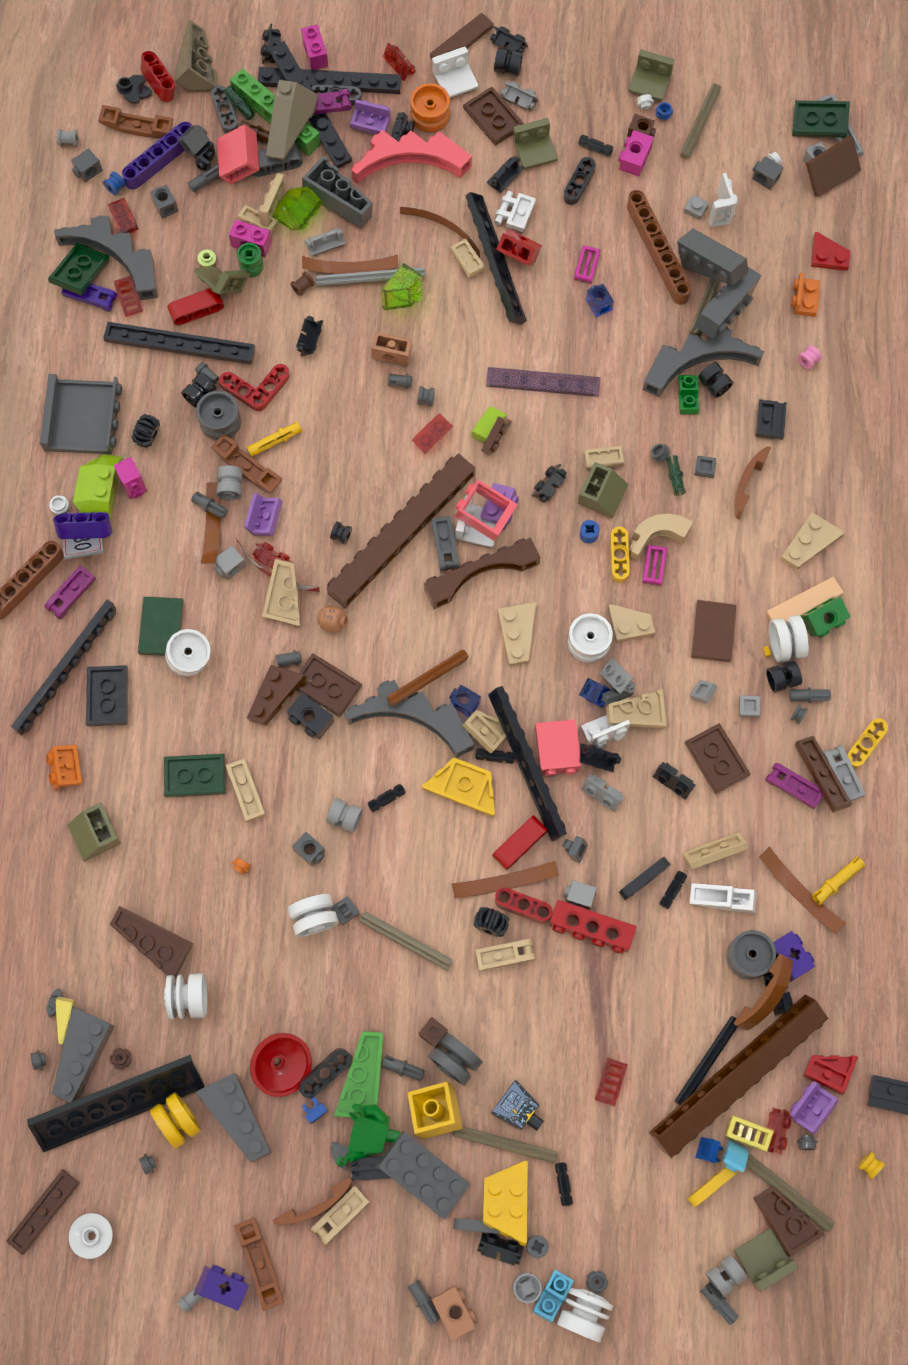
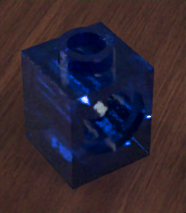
M604 283L594 285L587 290L586 301L595 317L612 311L614 300Z
M587 678L579 696L603 708L605 702L601 701L602 694L610 691V689Z
M460 685L458 689L454 688L449 696V699H451L450 704L452 703L456 710L468 717L475 712L481 703V696L463 685ZM467 697L469 702L462 704L459 702V699Z

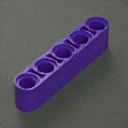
M186 121L181 122L125 166L122 170V176L126 182V187L132 190L139 188L183 153L185 149L177 140L192 124Z

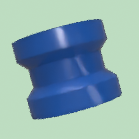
M113 171L110 174V178L103 181V185L110 193L117 195L119 189L126 186V182L117 172Z
M593 520L583 522L579 533L580 539L588 544L594 543L598 539L599 525Z

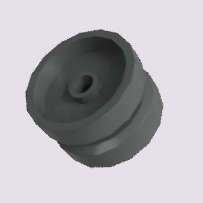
M213 391L201 397L197 403L196 413L203 433L213 440H218L223 433L229 438L235 435L240 428L241 417L237 402L232 395L224 391Z
M750 930L742 932L731 941L727 948L726 960L728 967L741 979L753 980L760 978L769 971L776 960L775 945L769 936L761 931ZM750 952L754 954L752 958L749 956Z
M446 1033L440 1040V1043L448 1053H445L440 1048H434L428 1057L448 1077L465 1086L471 1076L463 1065L470 1070L477 1071L483 1061L458 1039Z

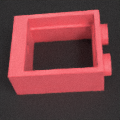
M478 479L474 485L470 483L465 491L468 496L465 500L460 499L455 507L458 510L455 517L495 541L518 504ZM475 492L504 510L493 529L464 511Z

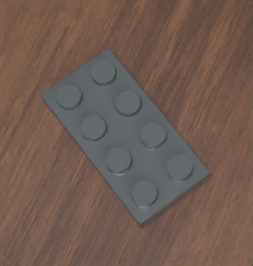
M404 1131L401 1132L377 1165L379 1169L444 1220L470 1186L468 1181Z

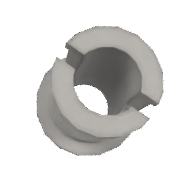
M196 1286L183 1298L180 1297V1301L177 1302L185 1313L188 1310L192 1311L191 1308L203 1298L194 1291Z

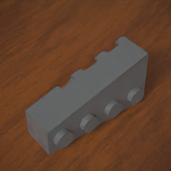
M325 155L302 177V192L359 228L362 229L372 218L373 203L358 188H355L351 181L344 177L335 165L332 166Z
M694 228L677 241L683 269L732 286L749 273L747 258Z
M748 267L749 273L734 286L729 284L726 287L723 286L716 298L714 297L700 313L695 327L711 338H714L718 333L722 334L727 324L731 325L736 315L739 316L745 306L748 307L754 298L752 294L762 275Z
M74 1006L72 1007L52 1091L53 1095L67 1102L80 1098L115 1027L114 1025Z
M236 1073L196 1091V1094L250 1162L253 1163L272 1153Z

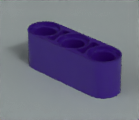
M106 512L62 513L53 518L56 534L60 539L106 538L113 533L109 514Z

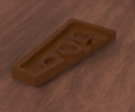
M122 906L118 907L110 923V926L151 960L157 968L161 969L167 976L174 975L176 978L193 945L192 942Z

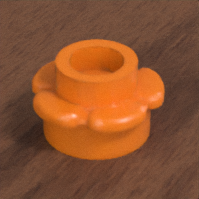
M238 857L234 862L232 861V864H234L233 869L242 875L245 872H250L248 870L251 865Z

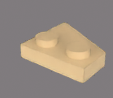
M612 604L608 605L616 642L655 635L651 614Z
M478 710L473 712L462 724L489 753H492L506 738L499 719L494 716H487Z

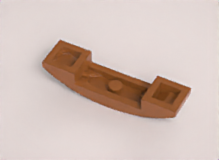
M102 105L98 121L107 127L132 135L163 137L171 131L174 119L155 115L154 119L122 113L120 108Z
M224 433L211 446L212 450L228 465L241 468L244 478L269 494L283 480L268 467L266 469L241 450L238 444Z
M769 446L762 449L752 458L742 474L734 500L735 517L737 519H740L749 499V495L744 494L743 491L753 469L762 470L771 450Z
M781 953L778 955L769 969V972L774 975L754 1007L752 1009L746 1006L743 1008L734 1022L736 1026L749 1030L762 1022L774 1010L788 986L793 960Z
M349 1177L331 1187L335 1196L299 1216L296 1215L294 1209H291L273 1219L274 1224L299 1223L324 1213L345 1195L353 1182L352 1178Z
M254 1217L234 1225L256 1286L262 1310L266 1311L284 1303L274 1267L256 1218Z

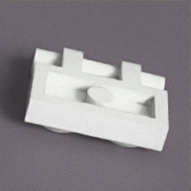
M507 191L506 195L502 197L500 209L495 214L496 219L494 223L501 225L503 220H507L506 227L524 232L536 203V198L519 193L517 199L512 198L513 192ZM512 206V211L508 212V207Z

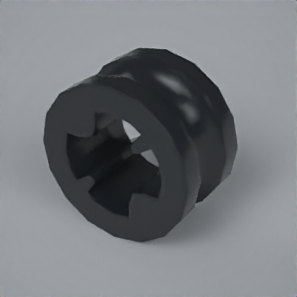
M405 119L402 136L407 135L410 131L414 132L415 121L409 122L408 119Z

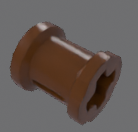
M304 271L302 276L295 282L292 281L290 285L297 295L302 296L308 287L315 285V282Z

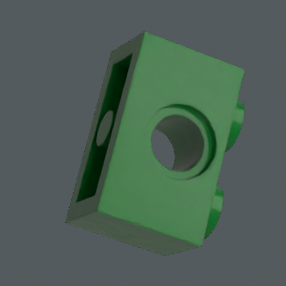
M840 596L831 597L800 615L810 636H818L819 638L829 634V630L833 627L839 628L846 624L845 620L851 617ZM826 613L829 616V620L827 623L824 621V615Z

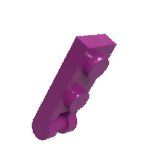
M342 89L338 92L318 93L314 114L351 110L349 90Z
M80 565L45 603L44 608L48 611H53L58 619H62L70 607L96 580L95 576ZM59 600L63 602L60 607L57 605Z
M775 763L772 767V773L767 775L765 781L815 809L823 796L819 787L785 766ZM780 774L785 776L783 781L778 779Z

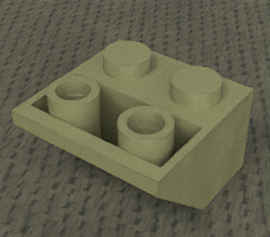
M594 462L579 494L578 504L613 518L628 487V483L613 469Z
M102 803L82 811L67 825L83 861H87L122 844Z

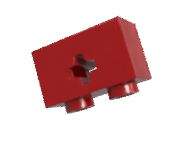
M509 229L503 232L496 250L530 266L536 262L542 245Z

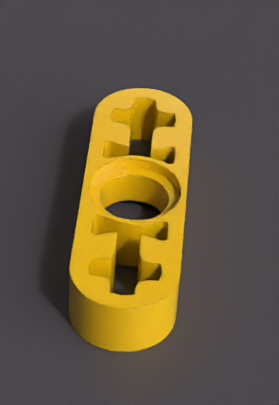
M615 527L610 535L611 576L614 581L622 583L628 579L630 573L628 532L623 527ZM617 533H620V535L623 536L621 539V545H617ZM617 550H621L625 553V557L618 559L614 553ZM619 564H622L623 576H619V573H616L618 572Z
M881 718L874 719L847 753L854 769L859 768L866 761L888 731V724L885 720ZM878 724L881 725V731L879 730L876 733V735L873 736L871 733L875 730V726H877ZM862 739H869L872 742V747L864 748L861 744ZM858 751L862 752L858 757V761L854 763L852 756H855Z
M724 1167L687 1198L693 1207L698 1206L737 1174L739 1170L733 1172Z

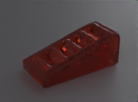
M128 276L113 281L125 317L143 312L132 277ZM129 285H130V287H131V288H128V289H125V290H121V291H120V288H122V287L129 286ZM133 292L132 295L122 297V294ZM135 298L133 302L124 303L126 300ZM137 304L138 308L127 311L126 307Z
M611 1058L606 1059L594 1100L615 1107L628 1064ZM612 1066L621 1069V1071L618 1073L609 1070V1067ZM607 1074L617 1077L618 1082L606 1078ZM604 1083L616 1086L615 1090L604 1087ZM601 1092L613 1094V1098L603 1096Z

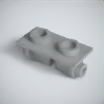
M513 81L510 83L504 82L507 87L501 91L504 99L515 103L518 97L520 98L517 103L519 106L527 110L534 109L536 104L534 100L539 102L536 92L528 88L525 91L520 88L519 84Z
M334 228L335 230L304 240L310 255L314 256L344 245L345 241L342 237L341 228Z
M611 658L600 674L620 694L623 691L634 692L635 684L632 682L633 678Z
M590 774L581 790L615 812L619 803L624 798L621 795L622 792H619L611 785L607 790L604 789L607 783L597 777V775L593 776Z

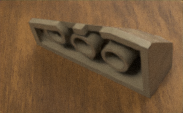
M191 20L187 22L175 69V82L189 91L212 90L217 86L216 70L212 69V56L208 55V41L204 29Z
M279 80L273 106L266 152L267 158L285 160L294 146L299 133L304 130L306 122L313 116L318 94L297 82Z

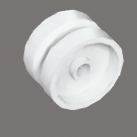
M588 613L576 618L570 626L567 642L573 657L585 663L598 662L604 658L612 642L613 632L611 625L598 614Z
M790 616L786 622L782 618L770 620L769 639L775 660L777 662L789 661L791 655L796 660L806 658L809 651L808 636L801 616Z
M185 629L173 634L167 643L165 652L168 667L179 676L189 677L197 675L203 671L208 663L211 651L209 642L197 630ZM186 650H189L190 655H186L184 652H186Z
M330 894L312 896L295 902L287 908L290 919L297 920L293 925L296 937L317 934L339 924L336 912L328 911L333 907Z

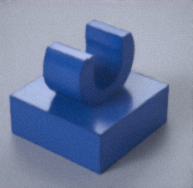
M314 1097L311 1098L315 1104L314 1108L308 1109L305 1104L302 1105L303 1110L308 1113L305 1117L310 1124H313L328 1112L324 1104L319 1105L318 1100Z
M701 1137L695 1158L711 1163L720 1162L721 1159L717 1158L718 1150L723 1151L724 1148L720 1146L721 1142Z

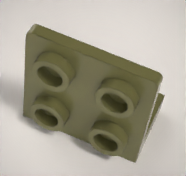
M641 49L638 55L637 67L628 91L641 96L649 94L652 96V99L662 101L673 72L675 59Z
M548 118L513 127V142L524 169L558 160L549 135L550 122Z
M218 267L195 268L194 270L198 278L202 282L207 283L211 290L219 295L241 292L250 276V273L246 270L222 272Z
M772 1229L764 1231L734 1250L758 1291L766 1289L798 1269L795 1261L787 1257Z

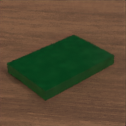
M795 100L792 136L847 137L850 101Z
M76 243L49 276V283L82 296L110 261L109 255Z
M143 597L138 645L139 655L165 656L168 641L173 634L181 630L183 598Z
M224 753L164 757L165 798L226 794Z

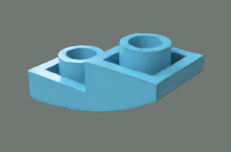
M729 1139L725 1146L726 1152L722 1158L723 1162L726 1163L725 1167L733 1172H737V1170L744 1172L749 1149Z
M554 1270L532 1312L552 1323L574 1280Z

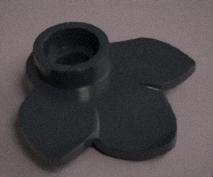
M142 75L120 78L116 85L117 91L123 94L124 99L130 103H139L140 98H147L152 94V90L143 84L145 77Z

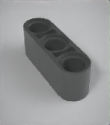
M294 144L285 160L267 158V149L258 151L259 171L252 175L254 177H261L299 168L303 161L298 145Z

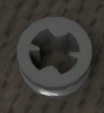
M799 704L790 720H796L800 724L808 709L801 708Z

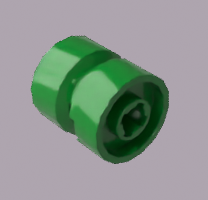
M253 243L241 245L237 251L240 270H246L250 273L249 277L260 275L264 268L260 248Z

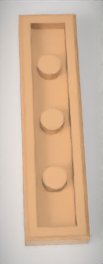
M832 577L766 611V615L769 620L782 618L786 622L788 617L802 615L831 597L842 596L844 592L836 579Z

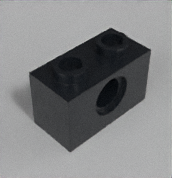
M303 693L299 695L287 710L288 720L295 726L301 725L305 728L304 732L312 738L317 737L321 739L334 722L333 715ZM308 714H313L315 716V718L312 721L304 720L305 716Z

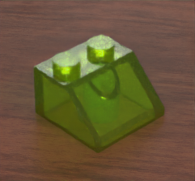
M310 187L290 188L278 202L272 217L291 230H303L309 224L310 218L319 212L322 201Z
M403 263L381 289L382 308L384 310L412 307L415 302H419L423 296L422 275Z

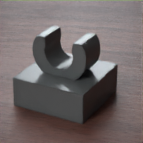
M576 836L573 842L565 839L562 847L566 848L565 851H568V855L573 861L580 863L588 844L584 838Z
M348 896L331 908L332 911L336 912L342 926L359 915V911Z

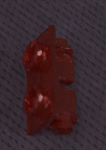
M388 43L383 58L397 74L401 75V79L405 81L407 74L413 75L416 72L415 66L408 59H405L406 56L398 46Z
M266 542L255 544L259 549L256 548L252 555L255 556L256 560L265 565H268L271 559V569H273L275 559L292 562L289 560L290 556L283 552L277 553L273 550L274 547Z
M773 1108L772 1112H770L767 1127L774 1128L775 1131L773 1132L767 1152L773 1153L775 1149L777 1154L782 1155L783 1150H786L788 1140L785 1136L786 1130L791 1126V1116H789L790 1113L783 1109L782 1114L781 1110Z

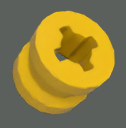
M871 1151L860 1161L857 1167L860 1170H864L869 1179H873L882 1170L885 1163L878 1161L875 1158V1154Z

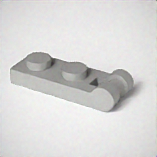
M839 745L834 750L823 751L850 801L865 796L866 794L844 747ZM839 757L841 761L835 762L834 758Z

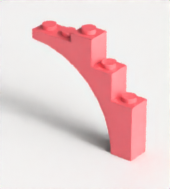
M382 130L379 134H375L370 141L371 150L366 152L360 162H356L353 165L351 171L352 180L358 184L368 175L391 165L424 163L447 170L461 178L472 167V156L440 131L435 136H431L427 142L410 131L407 135H403L398 142Z

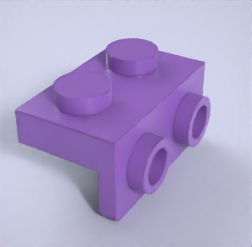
M356 100L350 128L373 134H379L382 130L386 132L391 120L390 108L385 105L369 103L365 100Z
M493 483L492 488L518 504L519 497L515 488ZM487 499L480 516L481 520L497 523L504 510ZM512 514L508 519L507 523L505 524L503 528L504 530L506 529L507 524L511 523Z
M254 493L247 518L245 519L244 528L254 536H273L283 501L280 498H263L260 494Z
M814 1081L804 1089L803 1097L800 1101L794 1103L790 1116L796 1124L815 1136L839 1100L822 1089Z

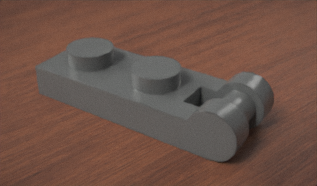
M451 517L431 519L440 572L446 571L448 568H460ZM451 556L452 560L445 561L444 557Z

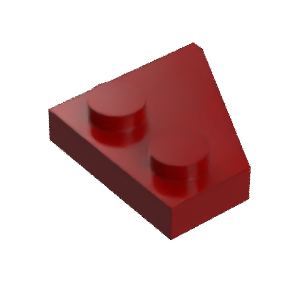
M815 232L813 235L811 267L848 271L850 250Z
M812 1055L803 1076L843 1095L858 1057L855 1055L850 1057Z

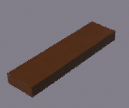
M480 13L430 53V58L432 59L462 47L467 49L494 27V23L483 13Z
M811 736L797 741L795 746L831 811L834 813L850 807L852 802L815 737Z
M62 1169L6 1242L24 1255L80 1182Z

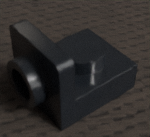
M208 141L194 155L195 165L201 171L211 169L210 161L215 156L214 144L211 141Z

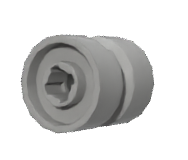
M230 465L218 468L217 480L219 483L217 485V497L224 500H237L242 497V485L240 483L242 482L243 471L241 468Z
M336 798L331 805L326 822L336 827L342 825V829L354 833L360 821L363 808L353 804L347 806L346 801Z
M731 1255L720 1261V1267L714 1266L706 1273L707 1278L722 1297H725L733 1290L734 1284L739 1286L747 1279V1275ZM725 1273L729 1280L725 1281L721 1275Z
M528 1272L521 1273L513 1281V1293L521 1302L533 1303L540 1297L542 1285L534 1274Z

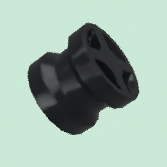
M337 521L332 528L330 539H337L341 544L345 545L351 535L352 527L343 526L341 522Z

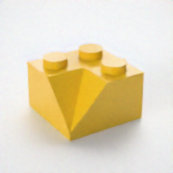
M448 1081L407 1092L414 1134L422 1140L463 1129L456 1089Z

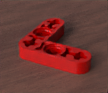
M277 364L257 388L231 372L221 374L219 382L224 391L253 410L262 411L288 381L290 373L286 365ZM282 371H284V374H285V375H282V374H281V375L278 377V373H277V372H280V373H281ZM231 379L232 384H231V383L225 384V380H228V381H229V380ZM267 384L275 386L272 391H266L264 387ZM241 388L248 389L246 395H240L238 391ZM255 399H261L262 403L258 402L257 404H255Z

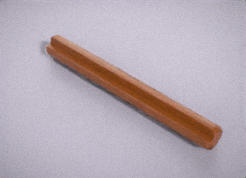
M465 650L457 652L388 695L387 702L390 706L398 704L465 662L469 657Z

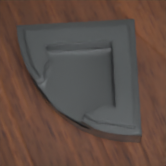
M59 988L52 993L48 1002L47 1013L50 1018L56 1015V998H64Z
M332 1142V1157L336 1162L337 1158L341 1156V1163L346 1153L349 1152L348 1147ZM347 1161L346 1165H344L341 1168L346 1170L349 1161Z

